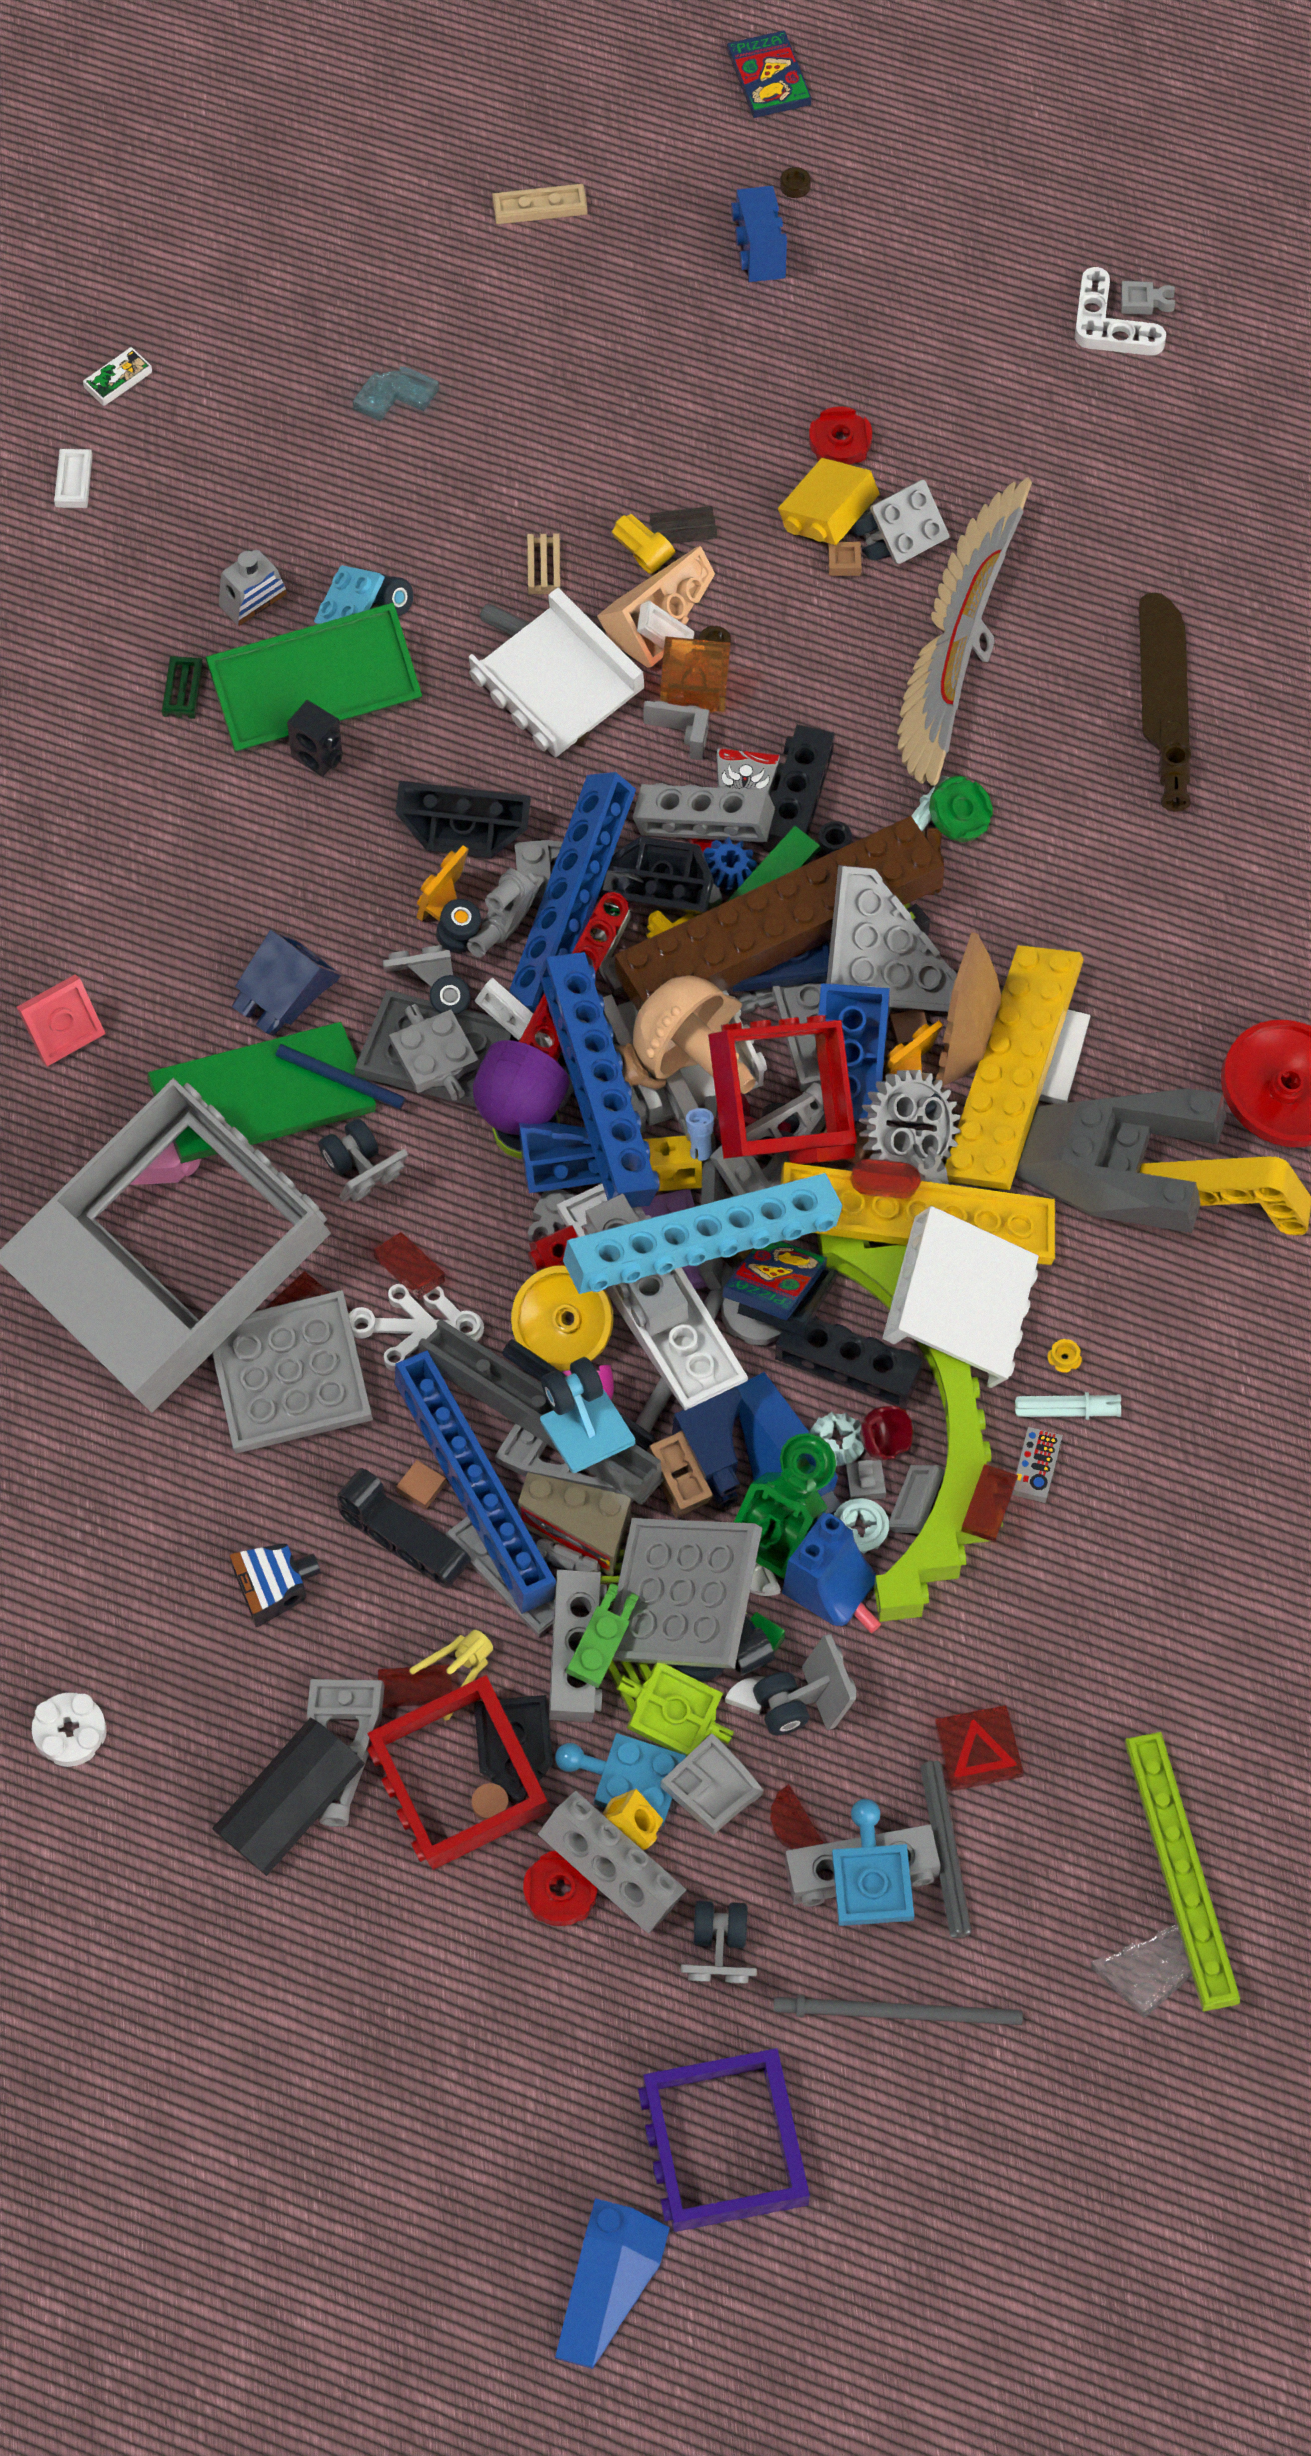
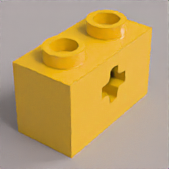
M686 1136L643 1139V1141H647L649 1144V1161L652 1171H656L659 1177L660 1186L658 1191L702 1188V1161L698 1160V1150L697 1157L695 1159L691 1157V1141H688Z

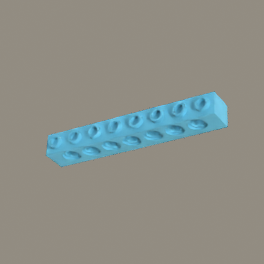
M826 1173L569 1239L567 1240L563 1262L579 1294L590 1291L599 1292L612 1285L624 1282L633 1283L646 1276L654 1274L663 1275L676 1268L688 1265L697 1266L710 1259L718 1257L727 1258L744 1250L752 1248L761 1249L778 1241H791L799 1238L801 1235L812 1232L828 1231L837 1226L843 1205Z

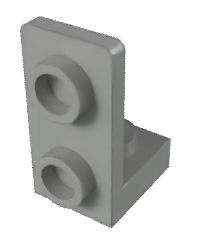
M645 701L643 708L644 724L686 730L684 745L690 746L689 759L703 760L709 730V710L701 709L697 706L672 705L664 701Z

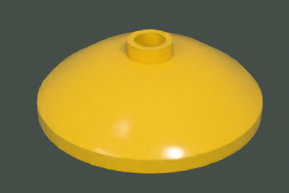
M566 1266L548 1267L532 1275L519 1289L512 1307V1331L518 1343L559 1371H568L572 1362L582 1357H587L592 1362L606 1347L613 1328L611 1300L605 1289L599 1292L590 1291L579 1294ZM569 1312L574 1315V1322L571 1325L567 1324L565 1320Z

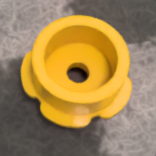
M1061 1339L1052 1345V1350L1047 1355L1050 1365H1054L1055 1369L1062 1373H1068L1071 1369H1077L1082 1363L1079 1346L1069 1339ZM1062 1355H1067L1068 1359H1063Z

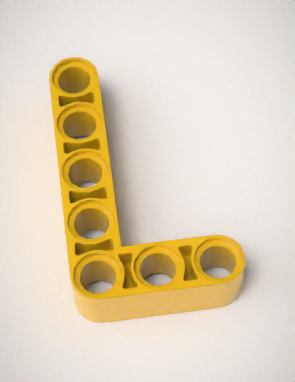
M1267 1156L1142 1163L1139 1173L1196 1182L1200 1206L1260 1203L1280 1232L1288 1235H1303L1308 1231L1311 1196L1289 1163L1284 1159Z

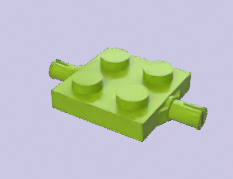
M662 1663L654 1665L648 1680L643 1685L626 1678L624 1675L619 1681L620 1684H618L616 1690H620L635 1698L634 1711L626 1727L627 1729L671 1751L684 1754L686 1757L711 1733L726 1745L730 1742L734 1731L715 1722L716 1708L723 1695L722 1692Z

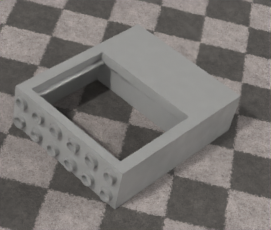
M174 1078L0 1250V1264L151 1413L331 1234L324 1225V1222L327 1220L326 1216L306 1194L302 1195L295 1188L296 1185L283 1172H278L261 1151L255 1150L235 1127L231 1128L225 1121V1118L211 1104L208 1106L201 1099V1095L189 1083L182 1087ZM188 1126L294 1225L200 1321L95 1220Z

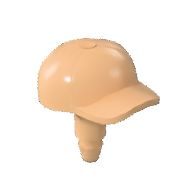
M690 975L670 979L644 1002L637 1014L633 1029V1046L641 1063L650 1073L660 1079L669 1078L679 1069L697 1064L713 1077L708 1034L721 1032V1025L729 1023L731 1018L741 1009L742 1003L732 996L725 995L718 987L706 979ZM736 1052L740 1089L742 1094H746L754 1087L756 1080L746 1065L739 1061V1054Z

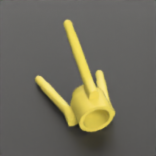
M472 1630L466 1637L459 1635L451 1644L420 1661V1663L411 1667L409 1671L411 1674H415L457 1650L455 1652L457 1659L447 1668V1673H454L462 1665L467 1668L473 1666L462 1684L464 1686L474 1681L479 1672L488 1664L486 1657L493 1651V1645L482 1632ZM453 1713L443 1717V1719L449 1720Z

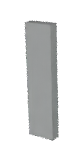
M468 1516L445 1533L447 1538L469 1554L471 1557L469 1564L538 1638L553 1627L554 1600L521 1614Z

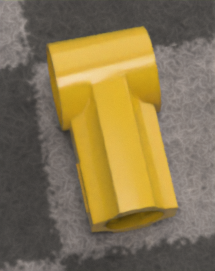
M632 514L623 515L616 521L615 527L612 530L613 537L633 554L637 563L650 575L656 572L676 553L671 543L661 533H653Z

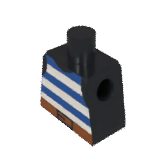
M285 1543L230 1555L232 1569L255 1627L265 1624L306 1599V1592L302 1580L321 1574L314 1553L294 1560L288 1544Z

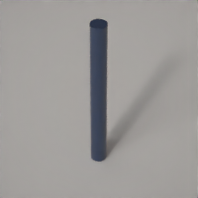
M280 1044L277 1049L276 1057L399 1110L404 1105L406 1099L404 1096L283 1044Z

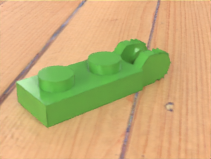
M613 1583L610 1584L601 1605H597L565 1672L596 1688H599L630 1623L628 1619L639 1598L638 1595L631 1593L624 1603V1610L621 1616L608 1611L610 1603L614 1601L618 1593L617 1589L619 1586Z

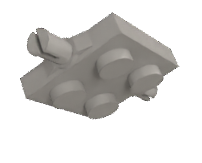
M416 1004L412 1005V1009L408 1006L405 1009V1014L412 1025L390 1034L389 1038L416 1092L419 1093L431 1087L445 1086L452 1100H457V1095L459 1099L462 1098L465 1092L457 1080L465 1073L479 1068L480 1065L479 1059L452 1010H448L434 1017L424 1019Z

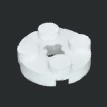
M62 1693L51 1697L37 1706L35 1717L32 1721V1736L36 1748L41 1755L60 1766H77L89 1761L95 1755V1751L100 1747L101 1742L103 1744L106 1738V1723L100 1707L93 1702L89 1695ZM66 1722L79 1725V1728L73 1731L74 1736L67 1737L65 1732H59Z

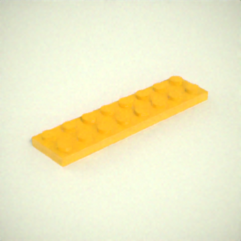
M1017 945L1001 994V1004L984 1057L979 1061L958 1125V1129L961 1131L955 1134L954 1137L958 1146L951 1147V1156L947 1158L945 1164L948 1182L1010 1190L1084 961L1081 952Z
M784 1162L782 1166L781 1184L826 1173L843 1205L837 1226L825 1232L816 1231L812 1233L907 1246L915 1216L928 1207L933 1206L1038 1255V1264L1052 1265L1055 1259V1199Z

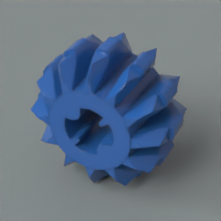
M730 837L725 839L724 844L716 839L712 842L711 848L707 847L703 851L714 879L713 883L718 889L719 887L724 888L726 895L731 893L732 888L737 890L757 867L756 861L752 860L753 850H743V840L738 842L737 845L732 844Z

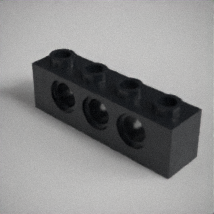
M797 724L794 735L787 736L783 755H787L785 763H779L775 782H779L777 790H771L769 795L775 810L767 842H764L763 850L771 852L794 826L809 836L834 752V732ZM805 762V763H809V764H807V765H802V764H799V763ZM793 789H798V790H801V791H800V792H793V791H791V790H793ZM789 816L793 819H784L782 817Z
M816 1315L804 1335L783 1329L776 1343L775 1360L906 1409L919 1380L923 1361L908 1350L900 1349L898 1351L890 1348L877 1338L859 1336L852 1333L846 1326L828 1324L821 1321ZM812 1341H821L825 1344V1346L816 1348L811 1346L809 1343ZM846 1353L855 1354L858 1358L855 1360H846L842 1357V1355ZM877 1366H886L890 1369V1371L887 1373H880L876 1371L874 1368Z

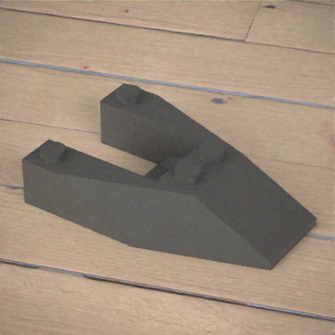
M1188 1088L1037 1106L1014 1177L1090 1216L1192 1233L1201 1204L1196 1182L1139 1172L1151 1134L1218 1144L1226 1119L1223 1096L1221 1093Z

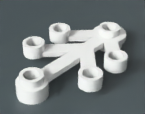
M395 1284L389 1289V1302L393 1307L402 1308L412 1319L375 1318L372 1311L364 1307L355 1308L349 1313L353 1335L356 1338H367L372 1333L411 1334L398 1346L391 1347L384 1353L385 1366L391 1371H395L396 1363H392L388 1359L391 1356L397 1355L401 1358L398 1362L405 1360L406 1357L419 1347L418 1342L422 1338L427 1339L437 1329L436 1323L439 1321L434 1320L409 1295L408 1288L403 1284ZM430 1285L425 1288L423 1300L428 1308L438 1309L448 1319L443 1321L459 1331L464 1326H470L473 1330L464 1334L476 1342L481 1339L484 1333V1323L479 1315L471 1311L460 1312L444 1296L441 1287ZM398 1292L405 1294L404 1298L399 1300L393 1298V1295ZM433 1293L440 1296L435 1301L429 1300L427 1297ZM359 1323H366L368 1327L365 1329H357L356 1325Z

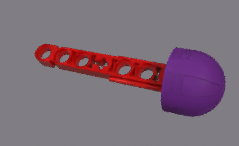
M616 892L606 893L600 899L571 953L585 952L593 961L595 975L628 913L629 906L627 900ZM611 902L617 905L620 909V915L611 916L606 913L604 904ZM593 928L601 929L606 934L607 940L604 942L595 941L590 934V930ZM545 993L519 1042L502 1040L493 1043L480 1064L474 1080L473 1097L477 1110L489 1125L504 1133L519 1135V1123L540 1124L548 1122L560 1107L570 1086L567 1073L557 1063L562 1049L553 1019L549 1013ZM538 1033L547 1034L552 1040V1046H540L536 1042L535 1035Z

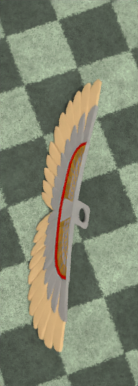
M1029 477L1021 481L1019 485L1016 482L1011 483L1004 490L1003 494L998 492L993 497L989 507L987 504L983 505L978 514L977 521L974 518L970 520L965 536L960 535L957 544V556L951 553L948 560V569L945 568L942 580L944 584L940 583L938 586V594L941 600L935 598L934 608L936 612L931 613V618L937 628L944 631V633L929 642L918 654L920 658L913 667L915 672L907 682L909 688L903 697L905 702L901 707L900 717L904 719L897 731V734L901 736L898 742V750L902 753V763L905 766L907 765L908 773L911 776L915 775V779L920 784H923L926 778L931 786H936L939 781L946 753L949 752L955 713L958 710L962 684L971 649L973 648L982 662H988L995 640L981 618L995 579L1005 559V552L1024 512L1023 507L1032 484ZM981 633L985 635L987 641L985 651L981 649L979 643Z

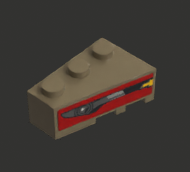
M527 1472L518 1501V1514L527 1529L544 1539L554 1542L555 1545L559 1543L566 1548L581 1553L583 1558L588 1556L597 1560L600 1568L604 1569L603 1573L608 1576H614L620 1550H622L631 1519L632 1499L624 1494Z

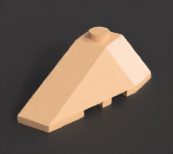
M696 547L618 598L597 615L609 639L620 650L647 668L655 665L668 652L637 632L641 604L651 601L686 625L689 620L687 616L694 603H699L715 575L702 547Z

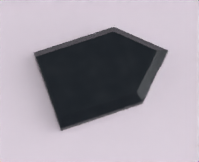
M547 1696L499 1699L539 1782L553 1766ZM475 1701L474 1710L480 1773L494 1784L501 1786L509 1796L520 1803L527 1795L524 1785L484 1702Z

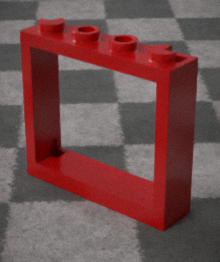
M825 1015L807 1017V1023L800 1024L799 1017L778 1020L779 1026H771L770 1020L750 1022V1028L742 1029V1023L739 1022L721 1025V1032L708 1034L723 1159L857 1144L842 1020L826 1021ZM815 1035L827 1133L747 1141L735 1042Z
M487 1675L367 1733L372 1742L367 1751L375 1767L382 1765L387 1774L386 1777L381 1779L390 1799L397 1796L402 1808L396 1810V1813L405 1831L412 1828L417 1840L411 1842V1845L419 1861L427 1860L432 1870L552 1812ZM482 1698L529 1798L432 1845L386 1745Z

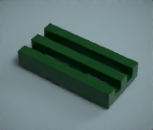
M170 656L162 705L163 717L175 714L176 718L188 715L189 719H195L203 671L202 658ZM177 665H183L177 705H171ZM190 666H194L189 705L184 706Z

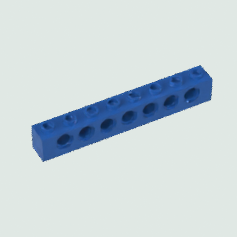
M617 772L586 776L510 986L509 993L533 1014L544 994L539 974L545 958L548 956L571 954L589 922L636 792V788Z
M585 952L548 956L545 958L539 976L607 1200L624 1194L631 1208L650 1206L656 1192L659 1190V1177L657 1172L652 1171L649 1144L642 1139L640 1115L637 1111H634L631 1103V1086L628 1081L624 1080L622 1074V1057L619 1052L615 1051L613 1045V1028L610 1023L606 1022L604 1016V999L602 994H598L596 990L594 967L588 964ZM615 1137L621 1138L623 1141H619ZM624 1167H628L633 1171H628Z
M428 1350L396 1363L395 1385L521 1614L554 1600L556 1585L554 1576Z

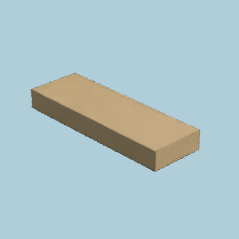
M583 184L492 193L496 224L587 215V203Z

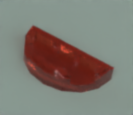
M789 1784L777 1793L771 1806L770 1824L774 1836L783 1846L791 1850L824 1844Z

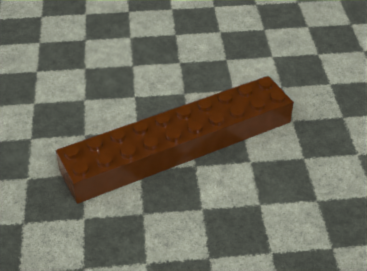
M909 816L615 954L616 977L638 1012L644 1002L661 985L675 977L697 976L713 983L721 991H725L740 981L763 973L788 961L792 957L803 954L805 951L831 940L838 865L875 869L891 893L896 895L904 906L943 887L944 864L912 816Z

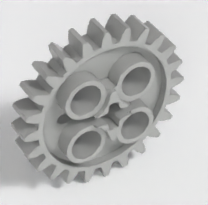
M898 1070L897 1074H887L886 1082H876L879 1092H868L872 1104L862 1105V1108L868 1112V1117L859 1119V1122L867 1125V1130L859 1134L861 1137H868L869 1142L863 1146V1150H873L869 1161L879 1163L877 1171L888 1172V1176L910 1179V1175L918 1171L911 1163L913 1155L916 1154L923 1161L928 1157V1148L932 1146L941 1159H947L951 1156V1153L948 1151L949 1146H958V1143L952 1139V1134H957L961 1131L953 1127V1122L960 1119V1115L952 1114L951 1112L957 1105V1102L947 1101L951 1090L941 1089L942 1080L932 1082L931 1073H921V1070ZM936 1093L941 1097V1100L931 1096ZM929 1101L935 1102L937 1107L932 1113L926 1115L925 1107ZM886 1121L933 1125L934 1130L889 1127L886 1125Z

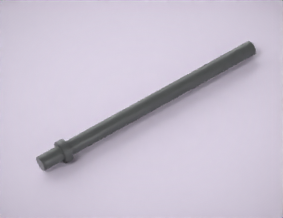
M797 1994V1998L774 1997V2012L796 2013V2017H804V2014L1008 2025H1022L1023 2011L1014 2009L807 1999L803 1994Z

